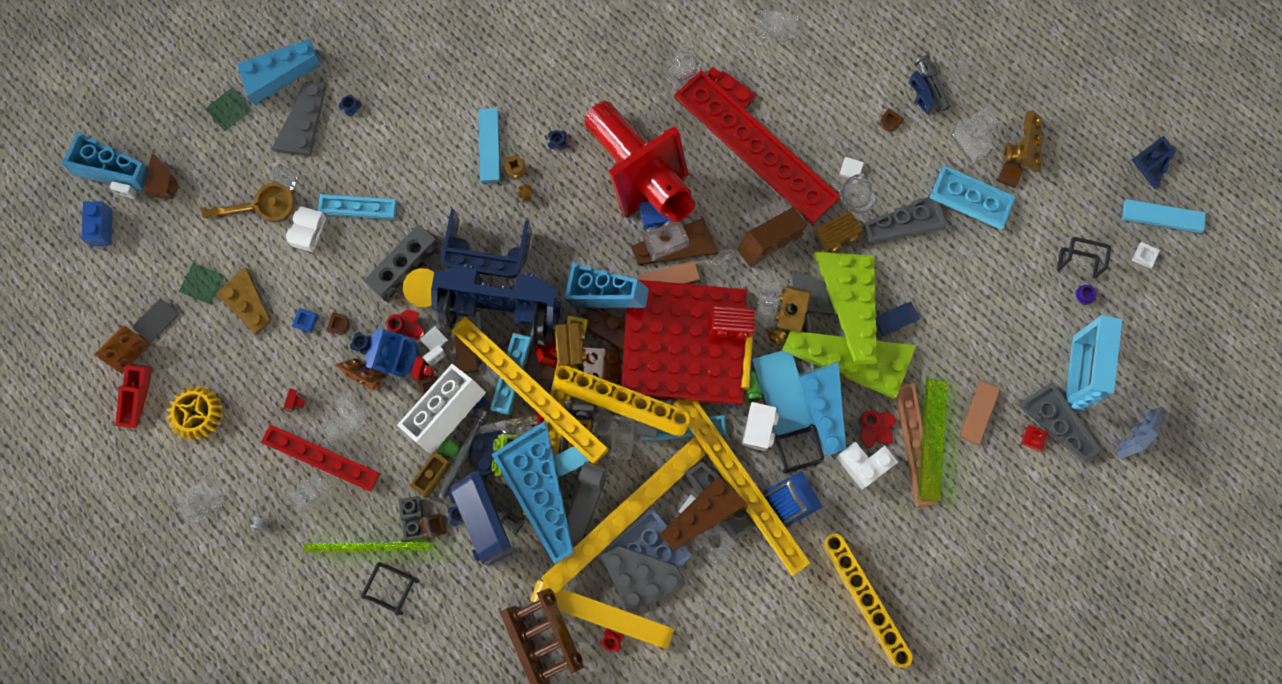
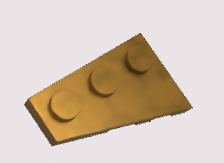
M1034 110L1027 111L1025 115L1023 131L1026 138L1021 140V147H1023L1024 151L1019 153V160L1033 172L1041 171V164L1044 161L1041 152V146L1043 145V136L1041 135L1043 119Z
M246 267L241 269L216 293L256 335L271 322Z

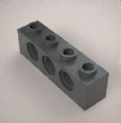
M418 224L370 273L364 282L384 301L387 298H392L397 291L396 289L403 284L406 276L413 270L421 268L424 260L436 252L439 245L438 242ZM415 247H421L419 252H412ZM402 261H407L404 267H399ZM394 275L391 281H385L387 276Z

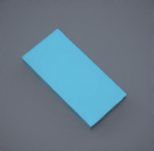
M943 165L929 198L1002 230L1016 196Z
M779 351L752 359L754 371L764 394L765 405L776 407L775 413H779L777 426L773 425L774 433L780 436L808 428L810 424L815 426L798 377L799 373L793 355Z

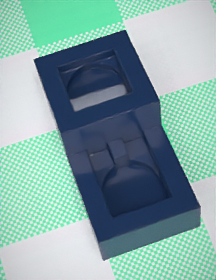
M917 70L911 75L908 84L918 94L915 102L928 115L934 106L933 97L926 81Z
M910 301L877 316L876 325L883 337L898 331L904 326L917 322L920 317Z

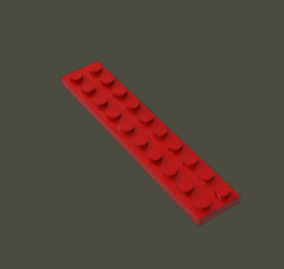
M702 70L674 95V98L812 225L840 199V195Z

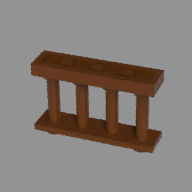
M548 588L537 592L538 601L518 610L517 606H512L500 611V615L530 684H550L548 678L569 668L572 674L584 668L582 656L577 652L556 604V597ZM543 608L548 620L527 630L523 617ZM552 628L557 640L536 650L531 638ZM561 648L565 660L544 670L540 657Z

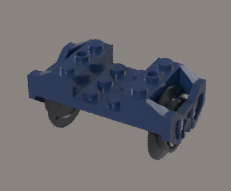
M469 264L434 272L431 287V306L438 314V324L440 327H444L447 336L453 333L451 330L455 327L458 316L475 317L477 308L514 313V323L532 326V348H536L539 341H545L548 329L555 331V325H558L561 302L557 301V287H550L532 273L517 274L515 289L513 290L510 286L501 285L499 288L492 287L489 283H484L477 268Z

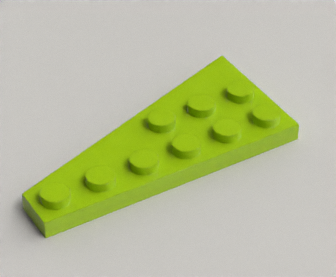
M815 252V260L819 264L821 276L824 277L827 292L835 313L838 314L840 326L844 330L847 338L846 342L854 363L875 365L877 356L874 256Z
M790 331L782 351L819 367L838 362L841 376L893 399H896L916 348V345L876 341V364L854 363L846 337Z

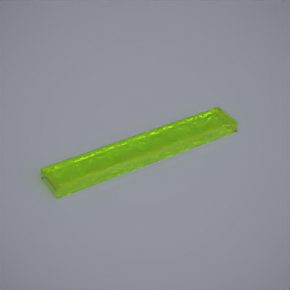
M928 378L926 379L918 499L940 502L948 382Z
M429 542L305 544L303 552H433V544Z

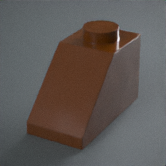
M151 154L143 190L151 197L174 199V195L178 191L177 180L166 165L155 154Z

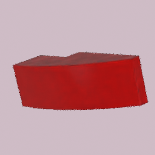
M139 364L125 365L123 385L119 386L115 426L137 428L149 389L152 366Z

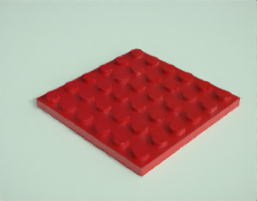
M638 280L649 291L645 308H626L621 386L651 398L743 405L744 388H741L746 340L737 339L736 336L718 338L716 335H711V318L714 306L747 308V289Z

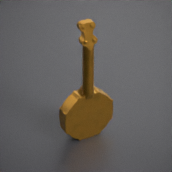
M279 182L264 184L256 196H254L255 202L220 208L213 206L211 209L202 207V217L208 219L210 216L218 218L220 215L256 210L261 217L271 223L286 221L294 209H296L294 193Z

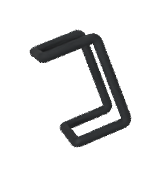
M1072 237L1070 248L1063 247L1060 250L1057 269L1061 270L1071 261L1073 253L1095 258L1093 278L1096 279L1108 269L1111 246L1105 243ZM1075 241L1107 248L1104 267L1098 271L1100 260L1098 255L1074 250ZM1064 251L1069 252L1068 258L1062 263Z
M810 424L808 428L780 436L775 434L774 441L777 443L784 466L783 473L813 466L824 460L813 424ZM812 431L820 458L788 468L780 440Z
M378 562L361 594V598L395 612L396 615H403V611H401L403 603L413 583H418L419 580L387 564ZM379 567H383L410 580L397 608L366 595Z

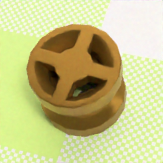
M1012 143L1005 144L1003 151L1004 162L1013 160L1016 163H1021L1019 153L1024 151L1021 143L1017 145Z
M514 155L506 159L504 165L508 176L513 179L522 177L525 173L522 158Z

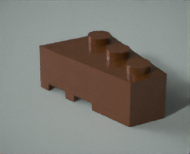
M792 207L750 230L737 250L751 268L778 249L785 247L791 240L794 239L796 241L802 237L807 224L796 209Z

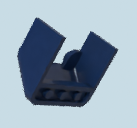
M451 209L441 253L443 265L449 269L454 266L469 264L477 268L479 274L510 279L517 277L528 257L532 236L530 222L525 220L520 247L512 248L507 256L469 251L470 246L465 239L456 238L460 219L456 211Z
M477 470L452 485L448 495L453 504L456 503L475 548L472 550L475 560L477 562L481 561L483 565L488 566L517 553V549L510 544L485 485L486 477Z

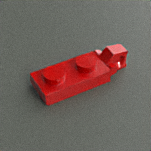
M714 67L708 71V76L744 109L756 98V94L725 71L720 72Z

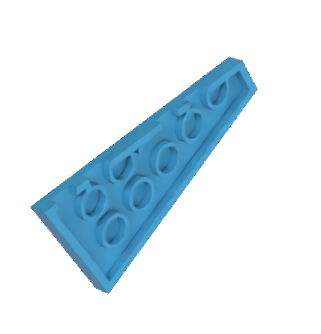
M544 421L494 452L492 456L554 564H557L573 554L574 549L547 422Z

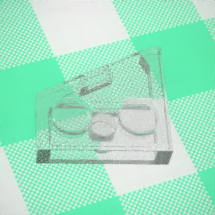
M529 416L480 426L481 434L502 431V434L515 432L514 428H517L518 431L530 429L529 425L537 424L536 416Z

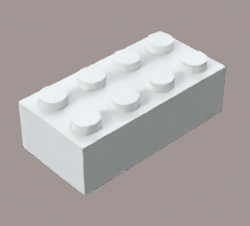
M451 364L397 426L429 454H432L486 392L473 379Z

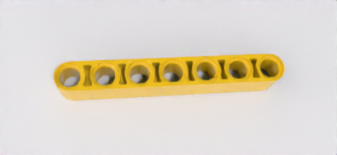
M566 365L559 366L555 370L553 384L560 392L676 436H681L687 431L690 415L683 409Z
M838 534L829 535L823 542L824 550L885 654L895 667H908L912 663V654L845 540ZM830 539L838 541L839 547L837 550L829 547ZM841 557H846L849 560L850 565L848 568H843L840 565ZM853 575L860 578L861 584L859 587H854L851 584ZM865 594L869 595L872 599L870 606H865L862 602V597ZM876 613L881 614L883 618L881 625H876L873 621ZM888 632L894 636V641L890 645L885 642V635ZM900 651L905 654V661L902 664H899L896 660V655Z
M537 580L531 601H538L537 592L549 588L544 582ZM562 588L554 594L556 604L561 612L667 650L669 648L675 630L673 628Z

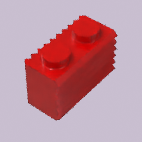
M714 306L711 318V335H716L718 338L736 336L740 340L752 337L754 333L755 309Z

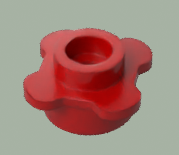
M605 629L603 632L605 636L601 641V646L607 651L619 652L621 649L620 643L624 639L623 634L612 632L611 629Z

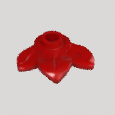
M405 310L401 314H392L387 319L386 325L391 332L414 339L424 336L422 326L416 322L419 313L414 310ZM396 320L400 322L399 327L394 325Z
M865 411L860 416V425L862 426L860 437L864 445L872 448L876 441L882 444H891L893 436L889 427L893 426L897 420L887 412ZM868 417L872 418L873 424H868L866 419Z

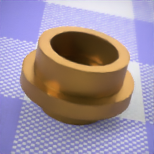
M526 183L518 187V198H521L522 202L530 201L531 185Z
M775 328L768 332L771 344L780 347L785 344L787 335L782 329Z

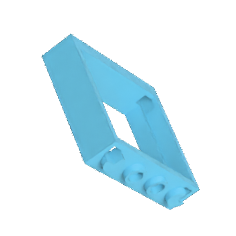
M1101 315L1073 336L1065 400L1072 410L1083 411L1114 394L1123 319ZM1095 346L1091 384L1089 385L1093 347Z

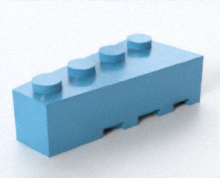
M838 362L799 374L798 377L826 456L845 450L846 441Z

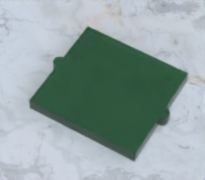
M229 89L205 108L213 118V122H217L224 131L251 111L244 104L242 97H238L232 89Z
M193 263L187 276H184L185 280L179 293L211 304L216 292L219 291L224 275Z

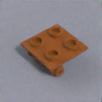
M123 325L94 355L122 374L125 371V365L132 364L151 344L145 341L140 334L134 333Z
M582 348L586 350L583 372L620 386V349Z
M356 358L334 365L341 369L346 377L356 382L360 381L361 385L372 391H378L381 387L379 381L387 378L381 374V371L366 367L362 360Z

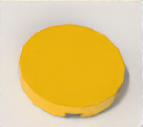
M419 268L406 276L403 282V292L405 298L411 304L424 308L431 306V287L435 271L429 268Z

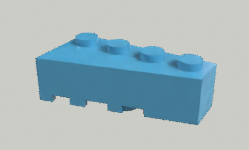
M307 39L237 63L247 96L254 105L260 103V100L267 96H272L278 89L290 85L291 81L298 77L301 78L321 66L316 48L311 40Z
M77 131L62 163L73 176L109 184L117 182L130 185L136 190L144 191L148 170L141 162L123 153L120 154L113 148L104 146L97 140L88 138L79 131Z
M572 262L565 300L576 308H645L649 289L637 279L611 274L604 270L600 271Z

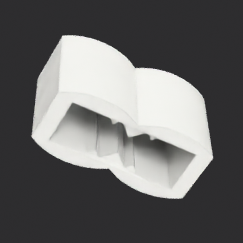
M300 206L299 210L294 213V224L291 229H288L286 234L289 245L313 252L326 221L324 213Z

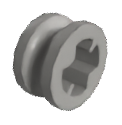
M253 517L254 524H251L252 528L269 531L268 524L272 522L271 520Z

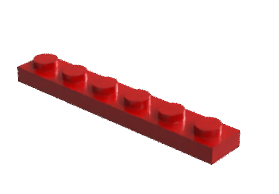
M271 424L261 441L262 444L370 492L373 491L380 476V473Z

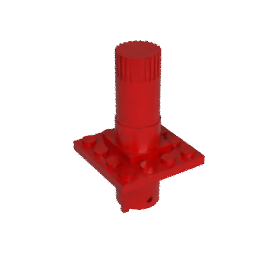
M603 101L595 104L586 114L584 125L616 161V164L608 172L622 214L628 218L639 210V203L649 201L663 217L669 218L674 223L686 219L693 212L696 202L691 198V190L682 181L689 174L679 130L673 126L669 130H665L653 141L647 142L611 102Z

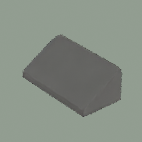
M159 299L132 328L151 343L179 313L163 299Z

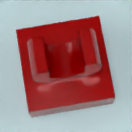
M549 341L546 346L538 344L535 348L539 362L553 368L557 367L555 342Z
M416 357L410 376L416 381H421L423 376L433 377L435 370L427 366L428 363L425 359Z
M289 388L283 410L291 412L293 406L303 408L306 399L296 397L298 390Z
M1027 425L1021 445L1041 452L1048 432L1032 425Z

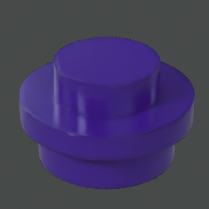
M1082 285L1076 290V298L1082 304H1091L1097 297L1095 288L1090 285Z

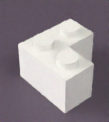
M751 403L742 446L766 451L768 447L773 446L775 434L771 433L773 425L777 426L779 413H775L776 407Z
M856 442L836 457L861 490L898 463L886 446L868 458Z

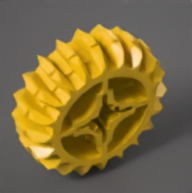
M188 386L187 391L181 389V395L174 394L176 400L169 401L172 408L166 409L167 412L171 413L166 417L167 420L171 421L168 425L170 428H174L173 432L177 435L179 434L183 439L187 437L188 440H194V438L201 440L202 435L209 437V430L216 432L213 426L215 424L221 425L217 421L218 418L223 417V414L218 413L224 409L223 406L219 405L221 400L216 398V393L210 392L208 388L203 389L201 386H196V388ZM193 400L191 404L186 405L189 401ZM206 402L208 404V415L205 413ZM189 410L197 411V413L201 414V416H194L193 413L189 412ZM182 411L184 412V423L181 418ZM204 421L201 425L193 428L198 422Z

